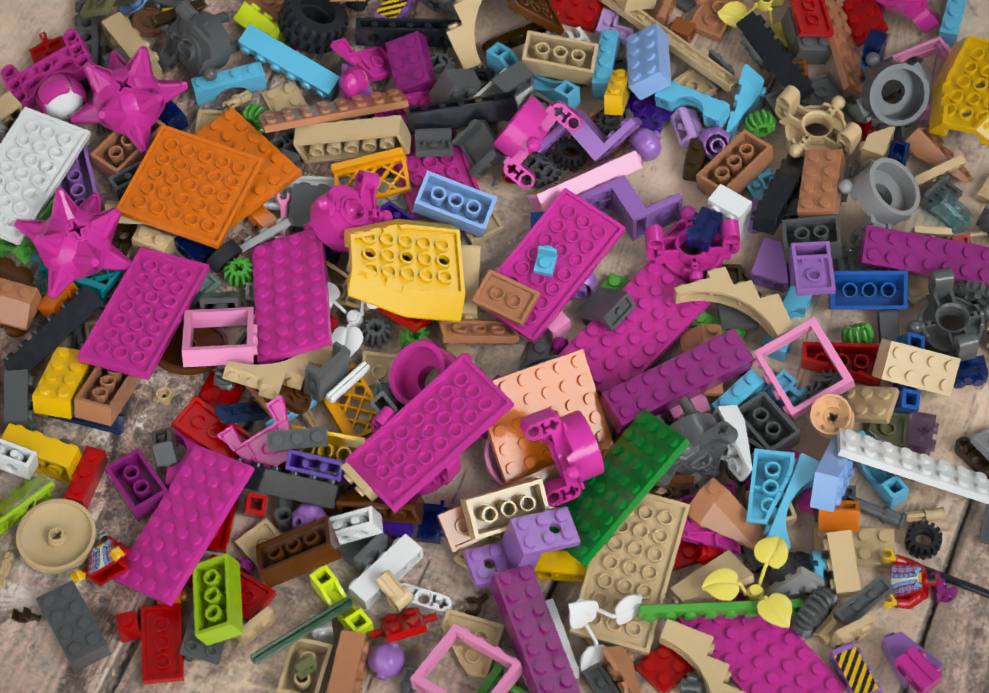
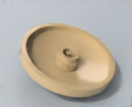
M51 499L34 506L23 516L16 532V544L22 559L33 569L48 574L64 573L80 566L89 557L90 551L95 547L97 540V528L90 512L81 504L68 499Z

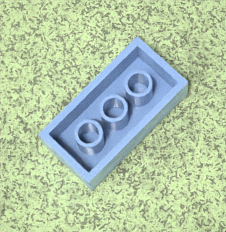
M655 23L647 26L645 29L627 37L628 87L639 100L671 86L669 39L659 24Z
M427 171L412 211L444 224H453L460 230L482 238L497 197Z
M832 437L815 471L810 503L812 508L833 513L836 506L841 505L842 496H845L847 487L849 488L851 478L853 479L855 473L854 461L838 456L837 437Z

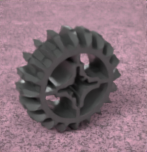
M820 587L806 599L792 624L793 630L799 636L805 639L811 638L816 629L831 614L838 601V597L829 588Z

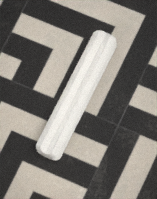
M362 361L326 393V400L334 403L370 370V365Z

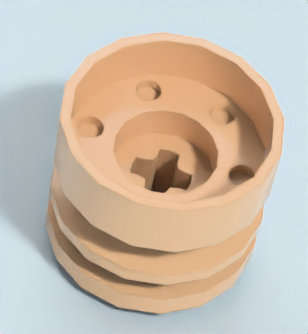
M835 394L823 395L812 405L810 411L811 422L818 434L824 439L831 440L833 436L837 437L839 428L853 430L855 424L854 413L847 400ZM832 416H835V417H836V422H835V423H832V421H831V420H832V418H831Z

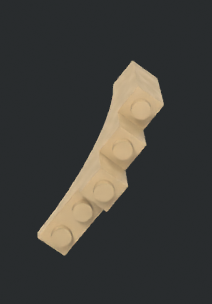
M455 0L452 2L461 22H453L445 30L464 69L481 64L476 50L474 33L475 20L482 0Z
M726 267L713 268L707 271L706 279H698L693 283L681 284L674 288L673 299L675 304L690 301H707L733 307L758 322L769 334L772 341L794 329V325L778 293L768 294L760 298L752 280L740 281L734 285Z
M333 345L296 355L285 361L273 364H243L227 360L222 379L259 389V396L273 400L279 396L282 385L301 390L305 377V367L311 363L320 369L330 360Z
M667 619L659 643L674 650L693 667L700 679H702L707 693H746L726 685L732 673L728 671L730 664L710 657L715 648V644L712 643L713 636Z

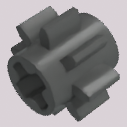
M688 673L687 678L682 677L680 693H701L702 679H697V674Z

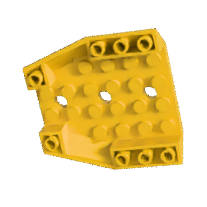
M966 36L953 45L933 85L928 131L930 134L946 137L949 129L978 135L980 144L989 146V39ZM985 84L983 88H977V86ZM968 112L971 113V115H969V116H967V117H964V116H963L964 114H966V113H968Z
M395 219L344 229L345 247H349L351 271L347 278L348 296L406 318L449 322L461 321L465 286L460 230L453 224ZM365 252H370L374 257L366 256ZM402 256H408L411 261H405ZM439 259L445 260V262H447V265L441 264L439 262Z

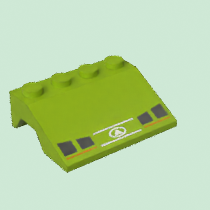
M37 475L35 478L32 476L30 480L24 481V486L20 489L16 487L7 494L8 497L3 501L0 499V535L20 522L31 508L53 497L50 493L54 490L55 484L53 481L41 475Z

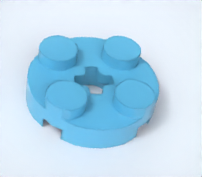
M811 551V572L824 578L823 571L827 570V564L823 552ZM824 578V587L827 588V579Z

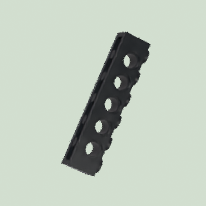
M356 17L355 45L386 46L385 43L418 31L426 37L428 47L454 48L445 29L448 28L449 24L456 21L460 23L461 20Z

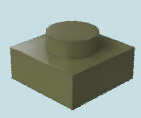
M312 655L307 658H301L294 666L296 675L300 680L318 669L316 660Z

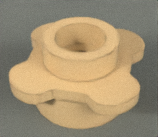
M161 386L157 389L153 400L155 403L160 402L165 406H169L176 392L167 386Z

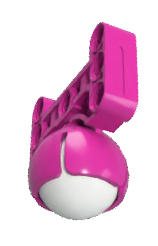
M69 29L64 33L65 47L25 70L19 72L12 64L2 68L1 76L8 91L22 104L23 109L24 107L33 109L37 106L40 113L69 122L71 121L70 116L87 104V94L80 81L87 78L83 69L84 64L87 62L95 64L85 41L75 29Z

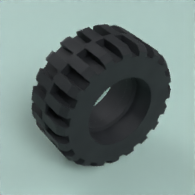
M285 0L277 18L280 33H283L282 35L285 40L288 39L292 46L295 45L299 50H305L311 54L313 52L316 54L331 52L333 50L330 47L332 41L342 39L349 21L343 4L341 5L340 1L330 2V0Z

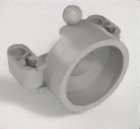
M870 158L854 170L852 181L843 179L838 184L839 191L844 194L850 193L851 199L858 200L865 212V223L857 227L850 236L851 244L858 247L860 246L862 228L870 225L892 229L893 225L898 224L902 220H909L920 203V191L915 178L903 164L892 158H880L878 160Z

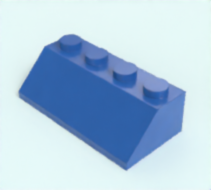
M833 271L836 292L835 294H828V309H908V271Z

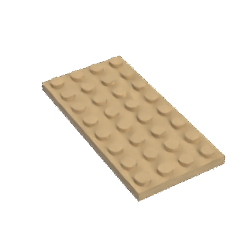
M648 493L589 562L579 599L594 600L598 603L600 609L612 614L615 613V608L620 600L633 594L642 595L641 605H663L690 504ZM597 612L595 619L588 622V625L598 642L612 646H622L626 650L649 656L659 619L653 622H645L644 619L638 620V615L636 614L629 622L619 625L616 623V618H611ZM585 626L579 629L570 627L569 634L592 640Z

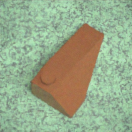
M929 124L917 128L903 143L908 153L935 167L954 158L953 151L942 145L944 140L939 135L928 132ZM965 166L948 173L965 183L974 180Z
M700 324L679 337L681 354L721 335V325ZM723 383L702 394L706 396L723 395Z
M714 477L698 491L690 503L688 517L699 527L713 530L722 537L723 535L735 540L736 543L751 550H754L755 545L766 537L763 534L764 529L760 524L746 522L748 511Z
M622 646L603 647L601 649V665L619 692L640 693L633 665L634 659L629 651L626 652Z

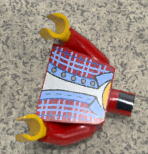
M108 535L103 536L101 544L91 549L86 568L82 570L80 568L70 573V576L74 583L90 578L101 586L130 569L127 556L130 555L131 550L123 542H117Z
M889 548L883 550L882 553L887 554L889 558L882 556V562L889 563L893 561V564H890L891 585L895 588V591L883 600L888 601L884 603L883 607L887 610L891 609L892 606L895 608L913 609L922 600L929 597L928 587L939 585L938 575H928L924 566L919 562L898 554L894 556V552Z

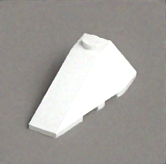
M737 405L717 406L712 413L717 423L726 421L738 431L737 440L734 443L727 444V449L720 457V460H726L729 470L740 482H744L753 470L745 420Z

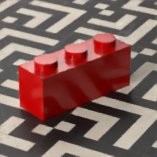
M86 445L64 495L65 499L75 501L88 509L104 473V467L108 463L105 450Z

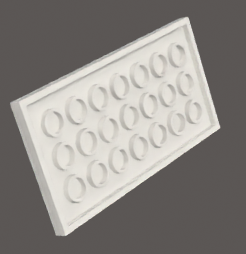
M24 107L0 144L1 239L16 245L21 244L25 235L14 227L16 220H37L55 193L56 188H58L90 138V131Z

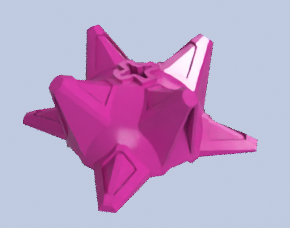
M141 46L128 63L118 51H112L109 56L108 68L89 62L84 64L83 69L94 93L93 99L70 116L71 122L100 123L119 134H125L140 153L143 154L150 147L151 126L157 122L165 108V104L188 89L186 81L157 80L153 74L148 48L145 46Z
M62 187L56 188L52 214L47 220L17 219L14 224L15 228L33 241L44 266L48 269L49 297L55 299L75 279H82L96 274L102 269L127 271L132 262L112 245V238L121 216L120 210L114 208L100 212L101 195L93 192L84 202L77 206Z

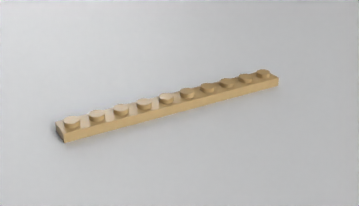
M600 0L640 30L658 23L668 35L670 52L716 83L723 90L730 92L739 87L740 79L643 10L623 12L615 0Z

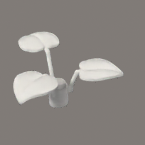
M328 282L330 309L335 304L346 315V320L349 323L346 328L337 327L334 330L332 345L336 341L341 345H345L350 350L351 358L363 342V333L360 327L365 321L362 317L365 315V302L361 301L360 312L357 310L346 311L335 301L340 296L338 287ZM366 303L367 307L370 309L379 308L377 306Z
M641 594L629 595L620 600L614 614L600 609L598 603L594 600L581 598L574 603L568 604L570 626L573 629L585 626L594 642V646L586 648L581 656V672L598 662L601 663V649L606 647L603 644L599 645L588 622L595 619L597 612L611 618H616V623L619 625L629 622L636 616L642 603Z

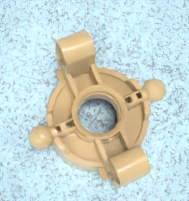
M788 85L776 98L775 113L781 119L779 123L785 127L784 149L786 154L788 155L789 153L792 157L798 158L805 156L806 150L843 149L844 156L849 157L860 144L862 130L854 122L846 124L844 114L841 111L846 104L845 99L842 96H835L831 100V104L824 102L821 106L810 105L803 107L799 104V90L792 85ZM819 123L824 125L828 132L825 135L814 136L808 133L805 128L809 124Z

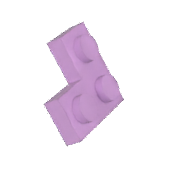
M603 8L595 36L600 37L601 30H618L620 44L627 45L626 38L633 33L634 29L617 25L619 14L613 10Z

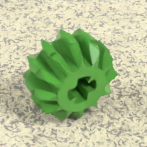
M250 103L242 111L241 116L261 134L264 132L259 123L258 115L268 110H265L263 106H259L257 103Z
M756 110L755 113H749V117L745 118V129L758 138H765L766 135H771V132L776 130L775 117L769 110Z
M241 256L236 260L233 257V261H227V266H224L223 271L224 279L228 281L230 286L235 285L238 289L240 285L246 287V283L252 282L253 263L250 262L249 258L244 260Z
M867 322L850 324L841 330L843 343H871L874 340V330L872 325Z
M423 327L417 333L403 328V333L399 336L400 347L403 349L411 343L421 341L423 338L430 339L431 333L427 331L426 327Z

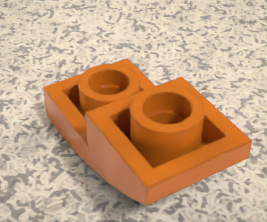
M263 205L247 216L253 226L258 225L260 229L267 226L271 228L276 225L275 221H277V218Z

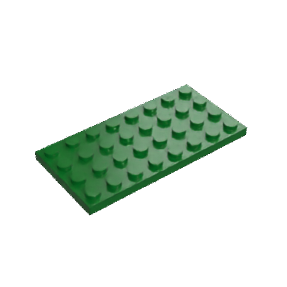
M643 409L602 458L604 473L583 481L585 489L582 490L581 488L580 495L560 506V508L568 507L581 541L578 546L565 548L564 550L586 567L691 442L646 409ZM549 527L551 532L559 533L558 528Z

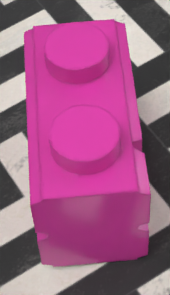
M912 646L905 653L897 657L893 667L917 693H928L941 682L942 673L939 667L935 664L931 665L924 651L921 649L917 650L915 646Z

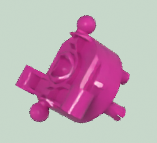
M359 170L355 176V189L346 184L334 185L313 202L310 211L311 220L303 225V230L313 228L318 238L327 246L331 254H335L338 251L349 252V247H345L344 229L393 220V215L390 211H380V207L376 205V192L380 182L379 175ZM365 252L367 256L374 257L370 252Z

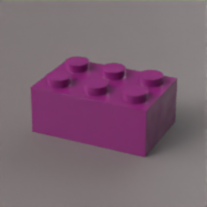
M416 31L385 43L396 89L401 90L403 94L433 88L436 78L427 39L424 35Z
M139 448L104 467L108 480L137 522L152 514L163 496L169 492Z

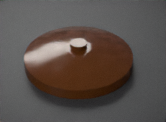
M182 320L158 366L168 372L179 375H197L215 369L217 365L183 367L182 340L184 320ZM219 327L194 328L192 347L228 345V338Z

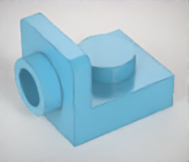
M550 245L538 246V255L533 270L534 274L553 277L558 258L557 249Z

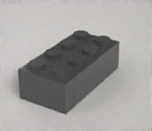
M73 580L36 598L41 612L74 673L111 654L104 636Z

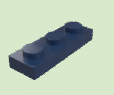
M256 401L217 405L214 410L219 420L225 424L264 420L267 416V413Z

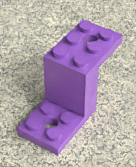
M575 110L582 117L581 128L578 131L572 132L557 122L550 128L551 132L541 141V148L538 152H548L555 146L556 142H559V139L570 132L595 161H601L643 122L638 117L626 118L620 123L621 128L619 130H613L605 136L583 110ZM567 112V115H565L564 120H566L567 116L570 114L569 112ZM576 118L569 119V124L577 126L579 121Z
M625 175L613 178L610 182L598 185L594 189L578 195L599 210L607 211L612 209L620 223L626 227V232L632 241L645 236V230L650 225H660L663 228L682 219L683 198L680 193L670 195L664 200L652 203L646 208Z
M830 242L791 243L789 262L786 264L789 288L791 285H794L797 296L835 294L836 286Z
M562 507L511 518L502 542L466 549L463 551V556L474 587L477 589L490 586L492 575L495 572L530 564L533 570H535L542 553L578 546L581 541L568 507ZM549 527L558 528L559 533L551 532ZM491 562L494 567L488 569L483 563Z

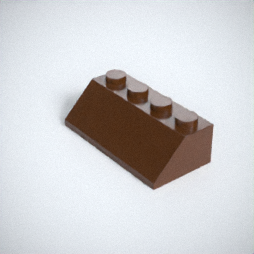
M353 488L342 491L336 501V506L341 514L373 506L382 515V522L422 524L425 502L422 495L417 493L394 513L379 496L374 501H371L366 495L362 497Z
M328 515L257 544L258 575L268 587L272 588L341 559L340 543Z

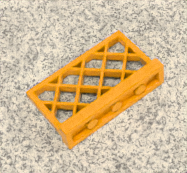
M403 147L331 164L335 185H341L339 178L347 176L350 178L346 184L347 186L352 185L359 170L375 173L378 168H384L386 171L380 178L379 186L384 183L389 187L385 192L377 191L376 200L412 191L407 167V156ZM402 163L403 168L399 173L392 170L395 164ZM389 172L396 175L392 183L384 180ZM400 178L406 181V187L398 188L395 185Z
M355 363L349 366V373L356 367ZM362 377L359 379L360 383L357 381L352 386L350 393L345 392L341 395L348 397L346 405L337 403V400L334 403H330L325 397L321 401L340 433L366 438L372 435L371 421L373 416H376L378 413L375 412L374 408H372V411L362 409L364 401L370 402L375 398ZM356 386L365 389L363 396L353 394ZM352 398L361 400L359 408L349 406ZM347 410L357 412L355 419L346 418ZM360 413L370 415L368 422L358 420ZM356 425L365 426L364 432L356 435L354 431Z

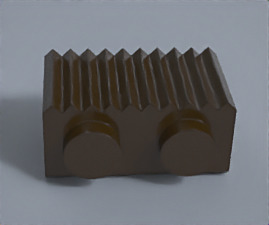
M697 138L690 139L683 165V180L697 182L696 174L704 168L706 151L703 148L702 141ZM708 141L706 142V149H707V151H708Z

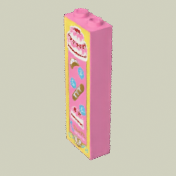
M636 150L622 151L527 194L533 211L545 212L564 188L578 196L582 192L590 191L598 185L610 182L613 178H619L641 169V156L639 153H636Z

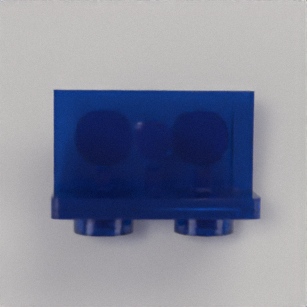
M441 500L440 504L424 503L422 524H418L417 542L441 544V537H445L436 515L449 509L445 507V500Z

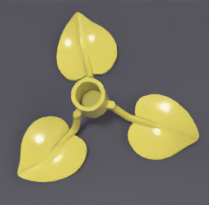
M757 0L758 2L748 12L743 3L733 1L727 3L718 11L719 18L726 25L738 28L736 23L756 8L761 12L768 11L769 25L776 34L773 37L775 40L779 38L784 44V48H788L781 22L773 25L771 8L781 6L785 0Z
M781 537L764 538L755 545V558L759 562L765 563L758 584H752L746 590L741 582H737V573L728 568L715 570L705 579L702 590L708 592L713 597L723 601L732 600L738 595L740 587L743 595L746 596V601H760L757 604V611L764 620L779 627L789 628L792 614L790 599L780 593H773L769 598L766 595L763 596L764 591L761 587L767 566L770 565L772 568L778 569L787 561L788 547Z

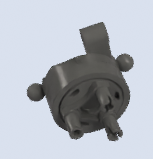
M184 0L175 8L176 21L159 28L166 32L165 37L167 41L162 49L157 52L159 57L158 63L165 72H169L175 68L180 60L194 77L203 76L207 81H214L217 78L216 70L228 63L230 54L240 50L238 40L230 42L228 33L222 24L229 21V14L225 11L216 15L207 11L197 12L187 0Z
M683 397L678 403L685 414L680 415L681 419L677 417L670 427L691 443L659 479L656 485L659 487L668 486L675 473L691 475L698 472L699 475H708L710 478L719 477L722 471L720 457L726 451L727 444L734 443L737 440L738 431L726 421L717 423L711 413L697 411L691 398ZM656 415V416H655V417H657L658 419H660L662 422H664L663 419H662V417H661V415Z

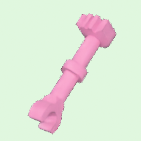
M277 193L276 198L280 204V217L278 220L282 217L287 219L288 204L291 202V196L287 193V198L282 200L280 193ZM288 229L281 232L279 236H274V240L288 236Z

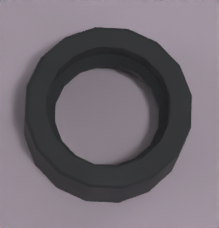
M231 239L219 247L208 258L206 263L210 265L215 273H220L223 271L224 266H227V261H233V257L237 259L243 250Z

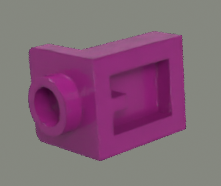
M939 571L931 572V574H937L939 578V585L930 587L935 602L948 603L954 600L958 592L957 587L947 588L946 581L943 577L941 578Z

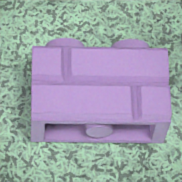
M679 107L670 116L680 146L688 148L690 139H698L703 131L696 110Z

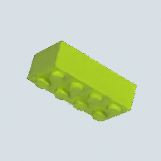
M228 553L199 562L193 571L195 636L209 646L242 635L240 563Z

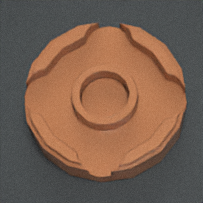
M149 6L141 8L142 10L134 13L132 27L133 29L137 28L141 37L153 38L163 32L159 28L153 29L148 22L150 18L161 13L162 10Z

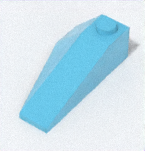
M744 64L739 80L738 93L735 95L733 110L731 111L726 130L731 136L730 140L745 123V118L749 117V113H753L757 108L761 97L764 98L767 87H764V78L748 64Z
M754 449L747 523L767 525L793 473L795 453Z

